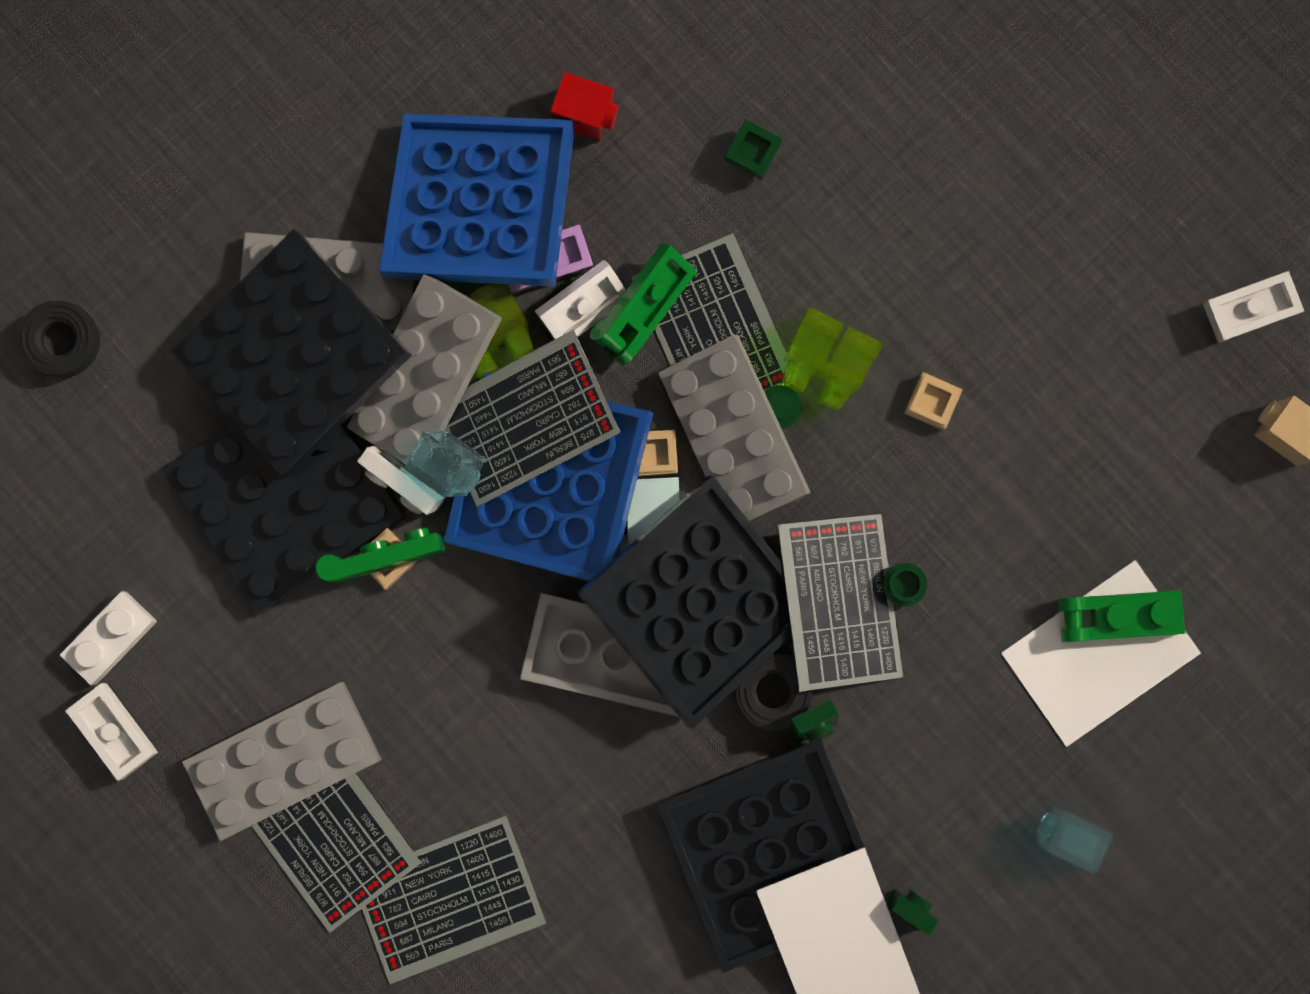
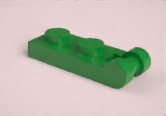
M661 243L608 316L593 327L590 338L600 347L610 349V356L620 365L629 363L697 271L671 245ZM626 325L630 330L624 337H621L619 334Z
M423 528L403 534L404 542L387 546L386 540L363 545L360 547L361 554L344 559L331 554L324 555L317 561L316 572L322 580L339 583L442 554L446 550L442 535L438 533L430 534L428 528Z
M1181 590L1058 599L1059 612L1064 611L1065 629H1061L1062 642L1185 634ZM1081 610H1091L1092 627H1083Z

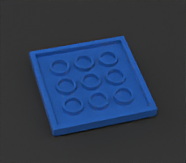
M403 114L379 269L382 277L388 279L421 280L423 274L440 281L555 287L575 132L573 120Z
M485 372L484 378L490 375L491 373ZM607 401L621 433L476 507L463 474L460 472L443 542L590 581L619 555L653 412Z

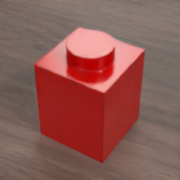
M564 72L550 113L551 119L573 120L574 133L601 141L605 128L613 129L619 105L614 104V88Z

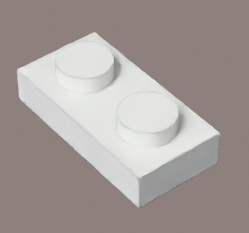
M603 260L535 310V313L554 340L572 330L579 337L611 312L626 289L611 266Z
M1289 271L1203 303L1218 343L1304 312Z
M377 446L366 448L357 461L367 469L365 474L371 481L384 488L390 486L401 495L400 502L417 514L424 512L428 515L439 510L448 497L409 466Z
M121 591L60 656L90 685H97L157 621L131 595Z
M107 683L99 684L65 710L117 781L125 779L158 753Z

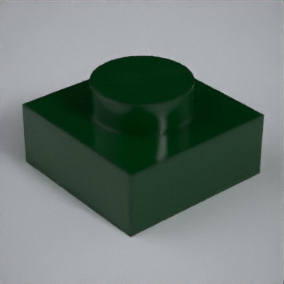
M745 119L726 153L724 161L763 180L782 145L783 139Z
M830 699L791 718L790 729L797 743L799 744L809 739L812 744L833 734L834 730L832 727L837 725L839 713Z
M895 889L887 901L888 907L893 912L928 936H930L939 922L929 912L933 904L911 889L907 896Z

